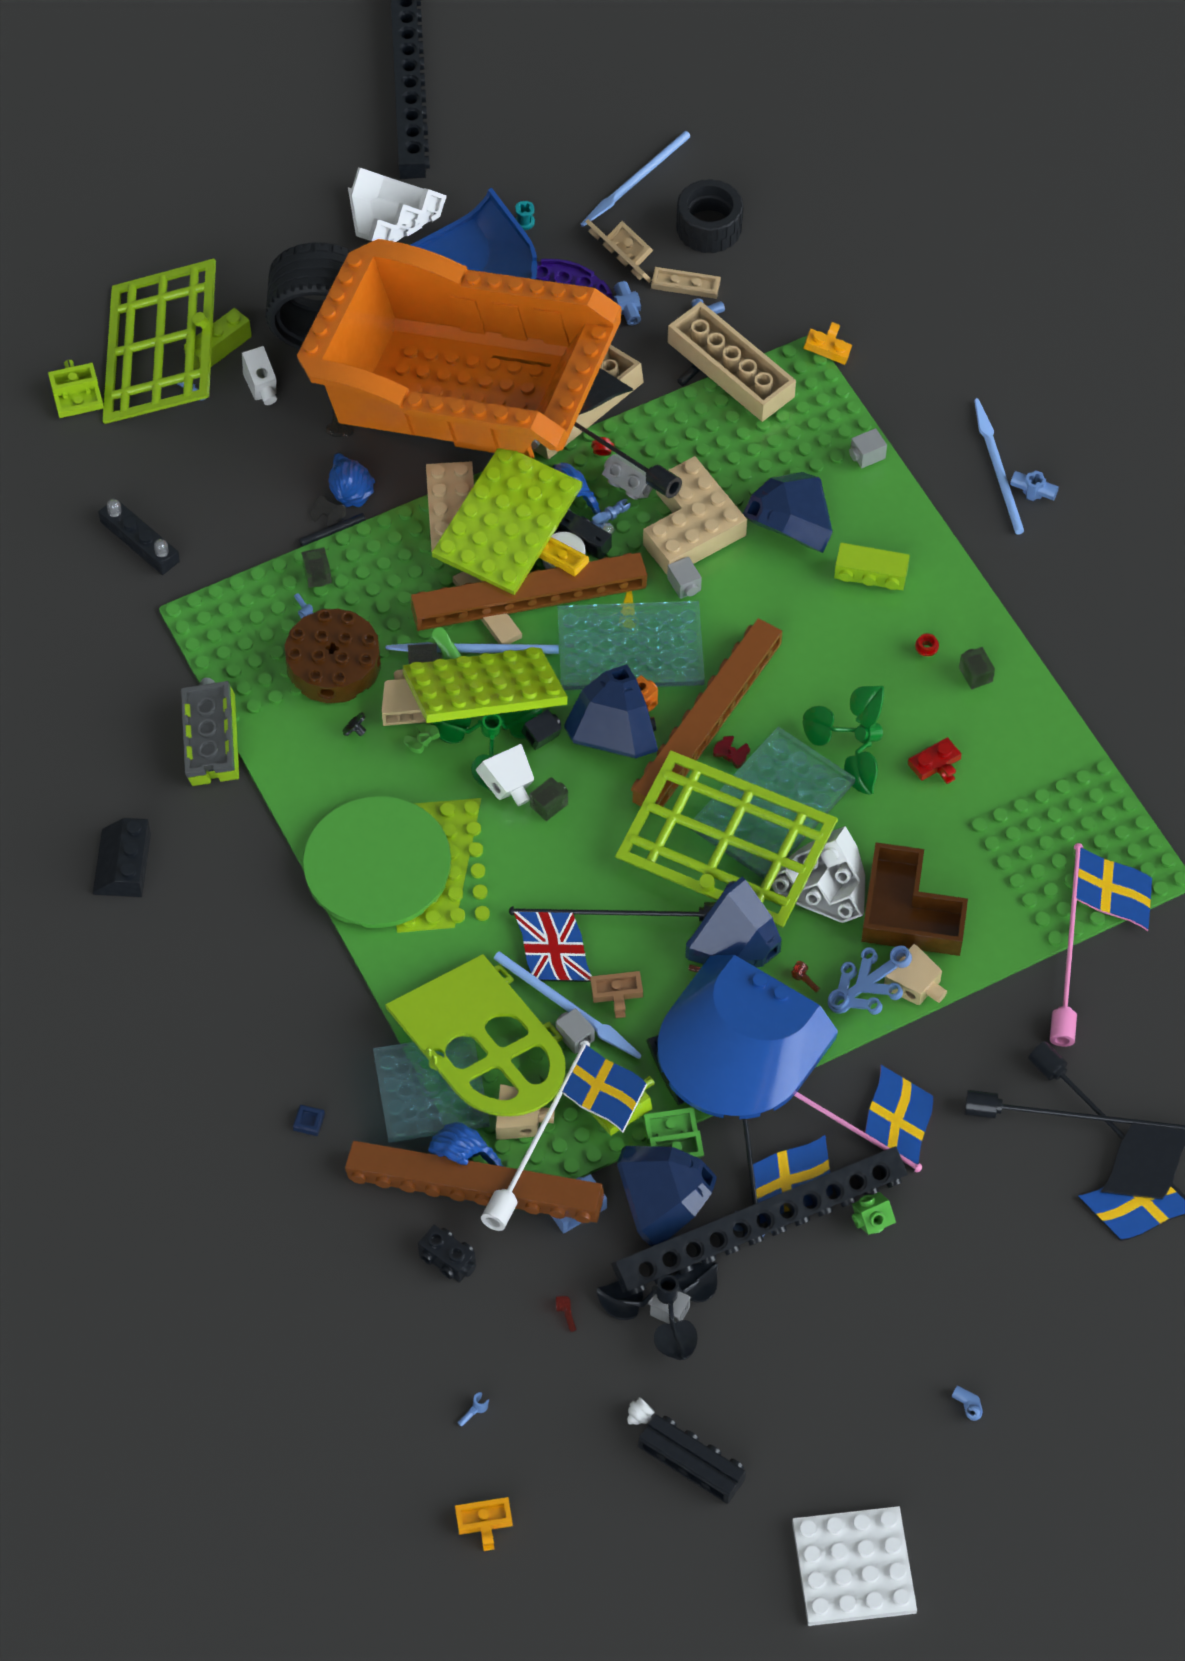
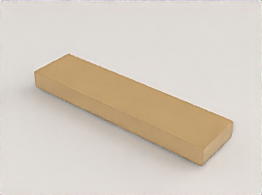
M465 572L453 576V583L456 586L482 582V580ZM507 613L481 619L498 644H511L522 638L521 631Z

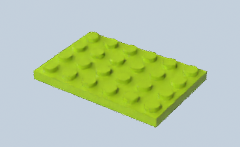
M498 448L433 549L432 557L515 595L583 487L582 482L518 451Z
M530 647L518 651L507 650L502 653H483L479 656H460L455 659H437L432 662H413L403 665V675L426 723L567 705L568 696L541 648Z
M482 798L414 803L431 814L445 832L451 853V871L445 884L446 887L437 901L433 902L418 917L396 925L397 933L455 928L456 923L464 921L465 912L459 906L463 898V887L470 855L472 857H479L483 854L482 844L478 842L473 843L474 836L479 835L481 832V825L477 822ZM480 863L472 865L471 875L474 878H482L485 875L484 865ZM476 885L473 888V896L479 900L486 898L488 894L486 886ZM486 906L476 908V919L485 921L489 918L490 911Z

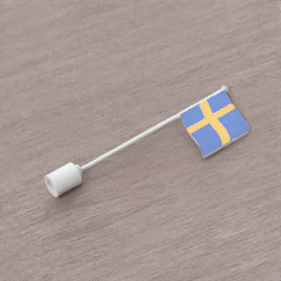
M582 1041L580 1043L582 1047L508 1189L494 1191L481 1216L482 1222L493 1230L502 1231L505 1229L518 1203L512 1190L562 1094L581 1108L609 1121L623 1133L647 1086L645 1081L632 1071L602 1057L590 1048L588 1041Z

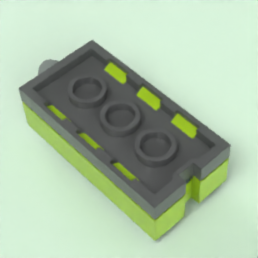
M204 678L199 686L181 688L185 774L191 785L210 784L211 779L219 778L220 782L239 779L235 693L229 682L216 683L211 678Z

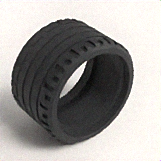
M304 243L283 251L273 260L268 277L266 321L269 329L277 338L300 350L325 301L302 296L317 295L327 297L348 253L351 252L350 250L331 243Z

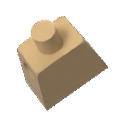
M403 670L395 671L394 680H387L384 683L382 702L383 726L426 722L403 675Z
M913 944L909 949L912 955V961L909 966L905 968L898 967L886 975L884 984L898 983L903 990L902 998L916 1005H920L928 996L940 1003L947 994V990L938 985L941 981L942 970L917 945ZM902 957L899 961H903L906 957ZM898 989L892 990V993H897Z
M500 1084L499 1100H509L517 1096L518 1091L515 1087ZM542 1107L534 1112L520 1116H497L496 1139L535 1137L539 1123H542L549 1108ZM555 1110L553 1111L548 1123L554 1124Z

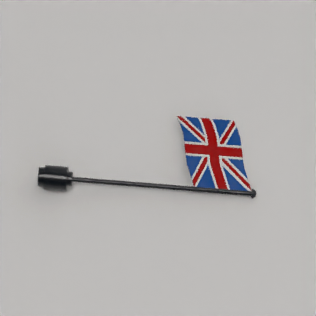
M704 902V907H699V912L514 909V906L509 908V914L515 916L520 928L527 965L532 975L541 981L590 982V976L592 975L586 962L582 935L573 914L699 917V922H702L716 902Z

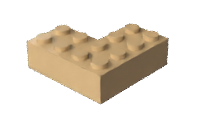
M696 456L669 469L670 472L682 479L681 489L676 496L667 498L656 491L672 514L643 529V546L666 575L668 565L689 556L694 564L746 536V517Z
M472 461L426 464L431 551L437 545L474 486Z

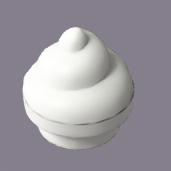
M639 1397L636 1401L633 1400L629 1404V1416L627 1418L629 1425L647 1424L652 1420L651 1416L655 1412L642 1398Z

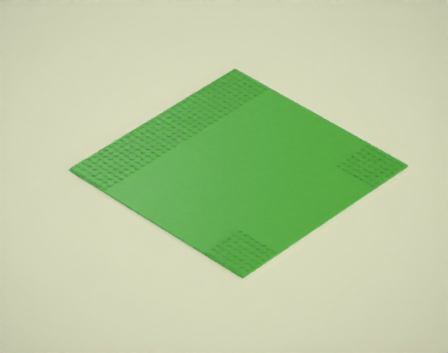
M807 336L764 353L796 380L795 397L763 422L712 379L707 377L594 424L587 429L599 437L609 438L614 443V447L648 469L655 465H661L669 470L696 456L742 514L751 495L770 478L799 472L819 477L822 482L833 530L823 553L807 548L791 537L760 527L747 519L745 537L694 563L702 577L701 591L693 596L680 599L667 579L666 573L643 546V529L672 514L670 509L657 495L656 490L652 489L648 498H638L636 500L626 495V490L609 484L608 478L602 475L605 469L604 464L612 454L616 453L611 451L609 456L594 454L591 443L595 439L584 432L549 460L533 450L534 458L532 459L549 467L559 463H568L584 475L590 491L594 493L601 512H605V508L608 506H615L622 499L628 500L624 505L631 503V507L627 511L619 513L616 519H609L608 522L600 527L612 534V548L604 558L640 552L647 572V585L645 589L632 591L637 631L617 627L626 592L508 614L522 633V638L511 644L559 645V654H545L568 696L567 705L543 708L542 712L548 709L552 715L555 714L559 718L562 729L558 737L536 751L527 739L512 736L509 729L504 730L501 727L499 735L494 738V755L500 754L519 744L524 749L534 781L525 789L530 801L521 806H517L512 795L502 800L497 799L493 792L480 785L474 779L471 771L473 761L479 755H489L490 740L482 734L481 727L470 734L464 733V738L460 743L451 744L442 741L440 738L434 739L429 743L428 747L424 748L422 753L418 754L412 752L409 746H405V735L417 739V735L420 732L417 730L416 725H431L430 723L383 726L382 702L385 681L394 680V672L403 670V665L413 662H432L437 659L446 660L442 653H417L386 649V645L423 642L435 644L432 637V632L435 628L417 631L411 610V595L422 591L439 590L443 587H456L453 583V576L463 572L432 557L428 494L164 604L159 608L163 620L199 684L204 678H211L216 683L228 681L234 691L238 754L303 871L304 851L312 831L327 814L345 803L373 796L394 797L411 803L481 798L477 822L481 825V832L479 835L473 836L472 843L478 842L482 844L483 854L479 857L469 856L462 890L463 898L459 904V908L465 912V919L461 923H456L455 928L397 933V926L365 928L363 925L348 924L331 916V913L327 910L326 912L444 1124L460 1122L478 1131L487 1146L491 1147L493 1152L501 1159V1164L504 1167L518 1169L534 1137L496 1139L497 1116L484 1113L468 1105L454 1092L437 1070L430 1068L427 1057L386 1009V1004L482 954L495 967L500 963L494 960V956L500 951L530 973L520 928L515 916L509 914V908L514 906V909L699 912V907H704V902H717L713 898L615 857L641 806L633 803L631 788L636 779L642 778L647 764L656 759L657 752L635 759L575 744L571 741L564 728V724L582 689L607 670L627 664L636 679L642 675L647 680H651L656 684L658 688V705L649 711L650 718L654 717L656 731H654L659 750L662 744H666L669 741L674 727L680 726L685 712L694 707L698 694L700 692L704 693L707 689L710 678L718 674L725 658L729 659L736 642L742 641L744 633L750 624L753 625L759 618L783 631L782 644L697 761L837 817L838 822L833 831L846 826L858 847L865 872L863 916L841 923L795 904L784 928L776 925L782 939L781 952L763 967H758L761 971L819 1004L838 1030L836 1040L816 1067L1068 949L1076 854L1074 845L1076 843H1081L1083 849L1103 859L1135 868L1152 878L1150 909L1185 893V865L833 360L803 349ZM876 428L887 444L886 458L861 469L857 461L852 460L849 453L852 438ZM482 472L473 475L474 485ZM582 496L576 497L569 507L573 513L587 518L590 522L593 521L592 517L595 515ZM840 543L909 554L910 558L904 591L834 579ZM585 552V555L589 557V562L599 560ZM538 557L529 573L535 570H546L541 558ZM299 593L306 604L312 605L313 613L322 609L352 611L370 622L378 635L381 663L379 674L375 683L369 689L366 688L363 692L357 694L356 698L347 702L329 704L311 700L303 695L301 690L288 677L285 642L290 630L301 620L298 611L302 609L294 597L295 594ZM481 619L441 627L447 632L453 643L498 644ZM926 633L934 635L939 642L937 653L928 657L920 655L915 649L916 640ZM460 653V654H461V656L471 657V656H479V655H481V654H483V653ZM862 686H884L882 710L876 722L881 725L883 736L880 741L871 742L872 746L862 751L871 753L878 765L874 794L869 795L853 788L847 781L844 772L846 758L856 756L855 751L864 744L856 739L855 733L831 731V740L823 746H817L808 740L802 721L806 710L814 706H824L829 708L834 714L833 727L857 728L861 723L856 722L857 716L850 710L851 694L855 689ZM363 712L365 719L361 725L366 729V732L362 736H359L355 731L351 732L348 736L343 735L342 731L349 721ZM484 716L471 717L469 728L477 724L478 720H482ZM734 736L731 747H735L736 750L745 743L748 744L750 754L747 755L746 762L742 767L735 768L732 762L725 760L723 757L713 756L715 745L723 740V737ZM948 737L962 753L961 759L951 764L956 770V773L953 774L955 780L946 784L937 772L921 781L909 767L908 759ZM690 770L686 775L687 778L690 776L692 770ZM702 774L697 781L739 799L744 794V791ZM678 786L665 804V808L672 810L683 786ZM692 791L681 814L724 832L736 808ZM753 796L750 802L753 805L793 821L797 815L793 811ZM650 812L638 836L655 843L667 819ZM745 812L733 836L778 853L789 829ZM807 817L803 825L820 831L823 826L822 823ZM676 823L664 847L708 864L719 840ZM798 834L787 858L814 840ZM875 842L925 849L919 892L968 898L960 956L923 951L942 970L941 981L938 985L947 990L946 996L940 1003L928 996L920 1005H916L902 997L898 1000H892L888 995L861 993L855 998L866 1000L872 997L878 998L883 1006L881 1012L873 1015L866 1009L850 1008L842 1014L832 1012L828 1006V997L832 991L838 989L842 974L841 966L845 962H852L857 968V975L850 980L849 988H851L857 982L862 962L861 953L865 948H873L878 955L877 961L871 966L870 974L891 960L890 953L895 948L894 946L861 942ZM633 845L630 850L631 853L645 859L650 852L636 845ZM728 845L717 869L739 878L743 876L746 881L761 886L772 862ZM660 855L655 862L698 881L704 875L699 871ZM476 863L484 865L485 875L482 878H474L471 875L472 865ZM714 878V887L724 891L728 884ZM479 884L486 886L488 890L486 898L481 900L473 896V888ZM766 899L763 902L766 909L777 914L782 907ZM1076 901L1073 946L1127 920L1099 912ZM479 906H486L490 911V916L485 921H480L475 917V910ZM573 914L582 935L586 962L591 975L599 976L640 971L643 997L624 999L626 1017L615 1018L613 1001L593 1003L590 982H542L601 1024L610 1025L641 1054V1058L638 1059L601 1040L597 1036L596 1031L595 1041L590 1043V1048L605 1059L632 1071L641 1079H645L647 1076L653 1079L655 1085L645 1090L650 1096L652 1110L646 1114L691 1108L692 1106L686 1102L681 1105H677L656 1066L646 1040L659 1035L665 1016L704 965L690 961L685 957L686 943L702 923L699 922V917ZM873 953L868 954L866 959L871 958ZM505 968L514 979L509 985L542 1024L551 1022L556 1028L557 1019L567 1011ZM848 968L846 973L851 972L852 968ZM500 971L499 973L501 974V976H502L503 978H506V977L502 974V972ZM885 977L876 983L884 984ZM840 1000L837 1005L843 1003L844 1000ZM877 1003L872 1004L871 1009H874ZM496 1017L488 1021L485 1026L486 1032L499 1047H506L528 1035L525 1027L512 1017ZM549 1029L548 1031H549L550 1034L554 1037L555 1035H554V1034L552 1033V1031ZM465 1036L453 1039L445 1051L448 1059L459 1069L467 1068L487 1057V1053L473 1038ZM561 1040L558 1044L565 1058L566 1077L578 1053L574 1054ZM533 1047L511 1059L514 1066L531 1084H540L548 1077V1057L540 1047ZM435 1051L437 1054L443 1056L444 1058V1054L442 1052ZM492 1069L470 1081L473 1089L494 1099H499L500 1084L514 1087L499 1069ZM562 1094L555 1108L554 1124L547 1123L523 1170L572 1179L585 1177L617 1162L623 1147L647 1146L643 1117L641 1116L627 1125L623 1133L619 1130L610 1136L589 1111L581 1108ZM554 1098L544 1108H550ZM694 1108L696 1123L712 1117V1115ZM481 1155L468 1159V1161L488 1164Z

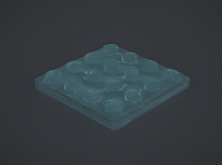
M457 1037L448 1044L445 1053L455 1067L464 1069L478 1062L475 1040L473 1038ZM414 1042L373 1048L388 1143L434 1136L445 1125L454 1122L463 1123L472 1129L490 1127L488 1114L464 1102L437 1070L430 1068L429 1060ZM435 1051L437 1054L443 1056L444 1058V1054L442 1052ZM481 1076L471 1080V1087L484 1095Z

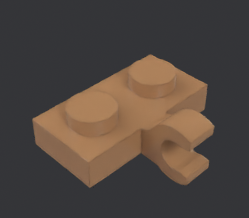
M640 971L590 976L593 1003L613 1001L615 1018L626 1017L624 999L643 997Z

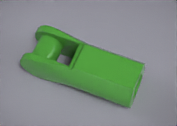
M441 627L435 628L432 632V637L445 659L460 657L461 654L447 632Z

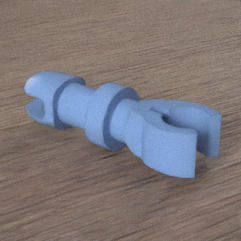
M622 499L615 506L605 508V512H600L593 516L591 523L601 527L609 519L614 520L619 513L627 511L631 507V503L624 505L628 500Z

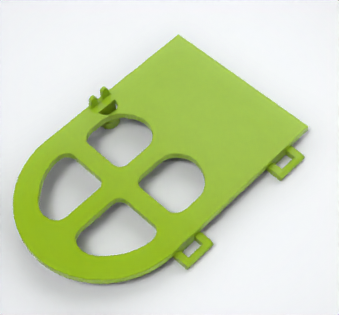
M482 954L387 1003L385 1007L427 1057L430 1068L437 1070L464 1102L479 1111L491 1115H525L547 1105L557 1095L562 1086L566 1066L564 1054L558 1042L563 1037L551 1022L542 1024L509 985L514 979L501 964L494 967ZM501 971L506 978H503L499 972ZM512 1017L525 1027L528 1035L506 1047H499L486 1032L485 1026L493 1018ZM549 1029H550V1030L552 1031V1033L555 1035L554 1037H553V1036L550 1034V1032L548 1031ZM457 1037H471L487 1053V1057L467 1068L459 1069L446 1056V1048ZM533 1047H540L548 1057V1077L540 1084H531L514 1066L511 1059ZM435 1051L442 1052L444 1054V1058L443 1056L437 1054ZM492 1069H499L516 1088L518 1094L509 1100L490 1098L473 1089L470 1081Z

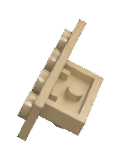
M589 219L585 221L591 228L588 232L597 240L601 237L605 241L602 245L611 254L616 251L619 254L617 259L625 267L629 264L633 268L631 272L639 280L644 278L648 283L652 281L639 265L653 250L623 221L608 236Z

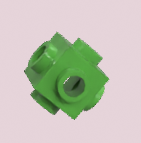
M880 1192L873 1195H865L859 1201L852 1204L854 1224L868 1235L880 1233L885 1227L896 1223L889 1200Z

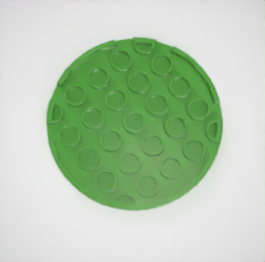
M365 797L339 806L317 824L305 847L303 859L304 874L313 898L320 906L330 912L331 916L348 924L363 925L365 928H386L418 917L433 902L437 901L446 887L445 884L451 871V853L448 839L442 827L423 808L409 801L394 797Z

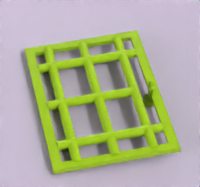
M214 258L112 286L103 409L104 424L209 398L216 260ZM205 271V282L198 284L199 272ZM190 275L188 287L167 292L169 280ZM159 283L158 295L136 300L137 289ZM128 292L127 303L121 304V293ZM204 292L203 313L197 312L198 293ZM189 296L187 329L165 334L167 301ZM157 304L155 337L133 343L135 310ZM126 312L124 346L118 347L120 314ZM196 326H201V364L199 369L194 370ZM186 339L184 373L162 378L164 344ZM155 347L153 381L131 386L133 352ZM123 355L121 389L115 390L117 356ZM200 378L199 390L193 391V379ZM184 382L183 394L161 399L162 387ZM152 390L151 402L129 408L131 395ZM121 398L120 410L114 411V400Z
M670 750L615 857L715 900H718L724 891L714 887V878L727 884L740 879L717 869L728 845L772 862L761 886L751 882L748 883L762 903L766 899L782 906L778 914L770 910L768 912L773 917L775 925L784 928L823 848L838 822V818ZM675 764L692 770L690 776L687 778L672 772ZM702 774L744 791V794L739 799L697 781ZM667 780L683 786L672 810L655 804ZM692 791L736 808L724 832L681 814ZM753 796L797 813L794 821L751 804ZM650 812L667 819L655 843L638 836ZM745 812L789 829L778 853L733 836ZM806 817L822 823L821 830L817 831L803 825ZM676 823L719 840L708 864L664 847ZM798 834L815 840L804 864L787 858ZM636 845L650 851L647 858L645 859L631 853L632 846ZM660 855L699 871L704 875L698 881L655 862ZM781 867L799 873L787 897L770 891Z

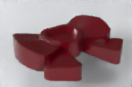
M734 736L723 737V740L715 745L713 756L723 757L725 760L732 762L735 768L742 767L746 762L747 755L750 754L748 744L745 743L736 750L735 747H731Z

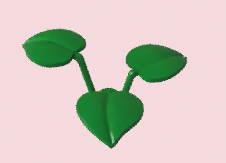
M862 686L855 689L851 694L850 710L857 716L856 722L861 723L857 728L833 727L834 714L829 708L824 706H814L806 710L802 721L808 740L817 746H823L831 740V731L855 733L856 739L864 744L855 751L856 756L846 758L844 772L847 781L853 788L869 795L874 794L878 765L871 753L862 751L867 747H871V742L880 741L883 736V729L876 722L882 710L884 686Z
M543 708L501 713L500 716L498 714L485 715L482 720H478V723L469 728L471 717L432 722L430 724L438 728L440 732L439 738L442 741L451 744L460 743L464 738V733L470 734L481 727L482 734L490 740L489 755L482 754L476 757L472 763L471 771L474 779L480 785L490 790L476 769L484 760L495 756L494 738L499 735L501 727L504 730L509 729L511 735L516 738L526 739L521 732L524 724L541 714Z

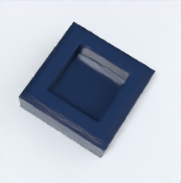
M300 1105L293 1125V1131L318 1136L325 1116V1110Z

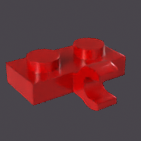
M947 737L909 758L908 765L921 781L938 772L943 781L949 784L955 780L953 774L956 773L951 764L959 761L962 753Z

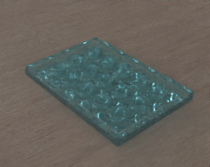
M699 601L558 606L561 685L564 690H582L603 672L626 664L636 679L642 675L647 680L653 681L657 687L705 684Z
M780 727L773 731L733 775L824 813H828L855 783L854 776ZM726 784L719 790L739 799L744 794V791ZM753 796L750 802L753 805L793 821L797 815L793 811ZM712 798L696 815L694 820L724 832L736 808ZM745 812L733 836L778 853L789 829ZM807 817L803 825L812 829L819 824V822ZM693 830L698 835H700L713 845L717 846L719 840ZM797 835L787 858L802 843L806 836ZM728 845L725 850L726 854L763 879L772 864L768 860Z

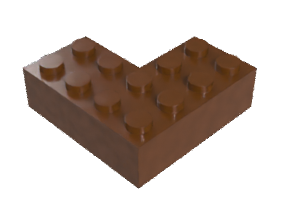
M875 842L861 942L894 947L905 946L907 949H910L915 944L922 951L960 956L968 898L919 892L925 849Z

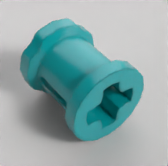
M520 201L515 206L517 214L515 219L523 230H529L535 224L533 217L534 205L529 201Z

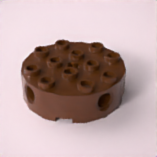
M322 609L307 615L290 630L285 642L288 677L301 690V693L311 700L327 704L350 701L356 698L357 694L363 692L366 688L369 689L375 683L381 668L378 635L370 622L352 611Z

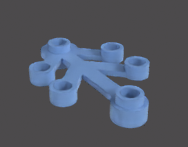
M896 946L890 953L891 960L870 974L871 966L877 961L878 955L873 948H865L861 953L862 962L857 982L851 988H849L850 980L857 975V968L852 962H845L841 966L842 974L838 989L832 991L828 997L830 1010L834 1013L842 1014L850 1008L866 1009L869 1013L876 1015L883 1008L878 998L872 997L866 1000L855 997L861 993L888 995L892 1000L900 999L903 995V990L898 983L879 984L876 982L898 967L905 968L909 966L912 961L910 951L905 946ZM873 953L871 958L866 959L868 954ZM901 957H906L903 961H899ZM848 968H852L851 972L846 973ZM898 989L897 993L891 994L892 990ZM840 1000H844L843 1003L837 1005ZM877 1003V1006L871 1009V1005Z

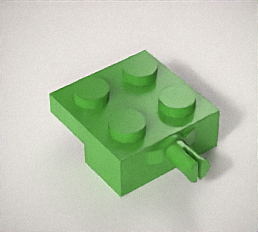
M693 1107L644 1114L642 1116L647 1146L674 1147L699 1159L704 1156L700 1130L698 1131Z

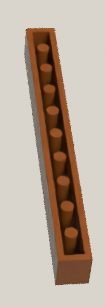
M640 552L627 553L622 556L605 557L600 560L590 561L575 577L559 567L542 571L535 570L527 575L515 595L486 581L466 583L450 588L443 587L429 592H418L411 595V610L417 631L479 620L483 619V617L517 613L645 589L647 585V572Z
M759 618L753 625L750 624L747 627L744 638L741 642H736L729 659L725 658L718 674L716 676L713 675L708 681L707 689L704 693L700 692L698 694L694 707L685 712L682 723L679 727H674L669 741L660 746L656 759L647 764L642 778H638L631 788L633 803L642 806L670 750L696 761L699 759L782 644V630ZM675 764L672 772L685 777L690 771ZM667 780L655 804L664 807L679 785Z
M353 1141L345 1166L348 1178L358 1184L367 1182L376 1184L381 1188H400L409 1193L418 1191L432 1197L441 1195L456 1201L470 1200L483 1206H487L494 1191L508 1189L517 1171L515 1168L469 1161L465 1166L445 1156L439 1157L434 1154ZM526 1170L522 1171L512 1190L518 1202L515 1209L525 1210L530 1214H549L557 1219L570 1217L581 1223L598 1222L604 1199V1190L601 1183Z

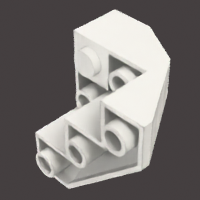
M846 826L832 831L796 902V905L841 923L863 916L865 900L864 868L858 847ZM815 840L801 847L789 859L804 864ZM781 867L772 884L775 893L787 897L799 873Z

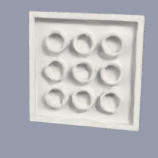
M900 1506L793 1518L792 1524L808 1626L917 1613Z

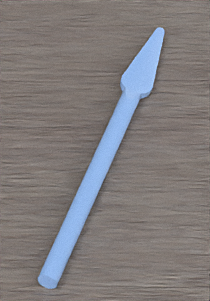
M687 131L680 134L609 197L603 199L584 219L581 226L587 225L585 222L587 219L592 221L614 206L617 200L690 138V134Z
M976 398L974 403L979 432L985 439L1015 534H1022L1024 528L993 437L994 430L979 399Z
M431 642L386 645L387 650L441 653L437 644ZM454 643L459 653H502L507 650L518 651L535 647L541 648L544 654H559V645Z
M500 951L494 956L495 961L564 1010L570 1012L576 1008L593 1026L601 1040L638 1059L641 1058V1054L610 1025L601 1024Z

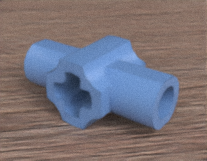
M618 282L614 286L617 295L614 296V302L621 306V315L625 316L627 324L631 326L636 325L641 321L638 312L641 311L639 295L636 291H630L627 282Z
M1036 470L1027 475L1015 471L1010 483L1011 486L1023 489L1026 499L1031 501L1041 499L1042 497L1054 501L1059 486L1046 482L1043 473Z

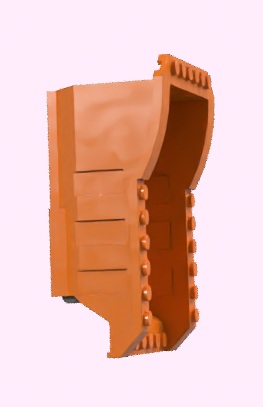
M376 239L348 253L297 354V358L311 383L325 385L337 420L341 424L452 441L455 447L495 453L498 448L513 450L534 458L532 449H537L540 443L549 450L560 451L564 449L620 325L622 309L619 304L596 288L468 270L466 266L434 252L404 243Z

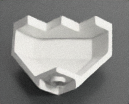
M359 167L352 188L348 187L356 236L369 241L384 239L397 242L404 236L413 234L421 229L424 224L440 217L446 200V195L410 185Z

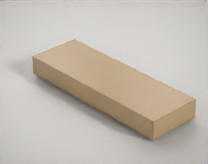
M655 267L651 289L717 299L721 277Z

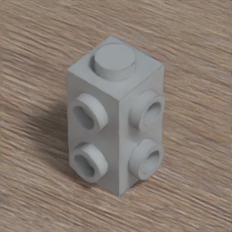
M612 454L606 460L602 475L608 478L609 484L626 490V495L633 499L648 498L653 488L646 484V472L618 454Z

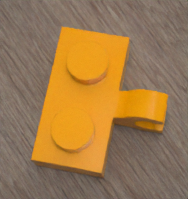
M832 322L827 334L810 328L803 349L845 365L852 344L836 339L840 325Z
M508 1497L455 1505L459 1535L481 1531L484 1551L494 1550L492 1529L513 1526Z

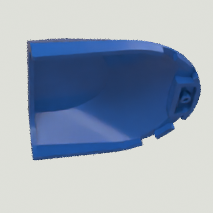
M492 188L487 190L486 196L471 212L411 244V246L419 247L466 266L468 270L536 279L537 255L532 241Z
M711 955L665 1016L658 1036L657 1057L661 1072H664L669 1080L670 1088L684 1102L701 1112L719 1118L729 1115L739 1116V1119L760 1117L761 1113L771 1109L774 1111L779 1109L797 1093L836 1040L838 1030L819 1004L736 955Z

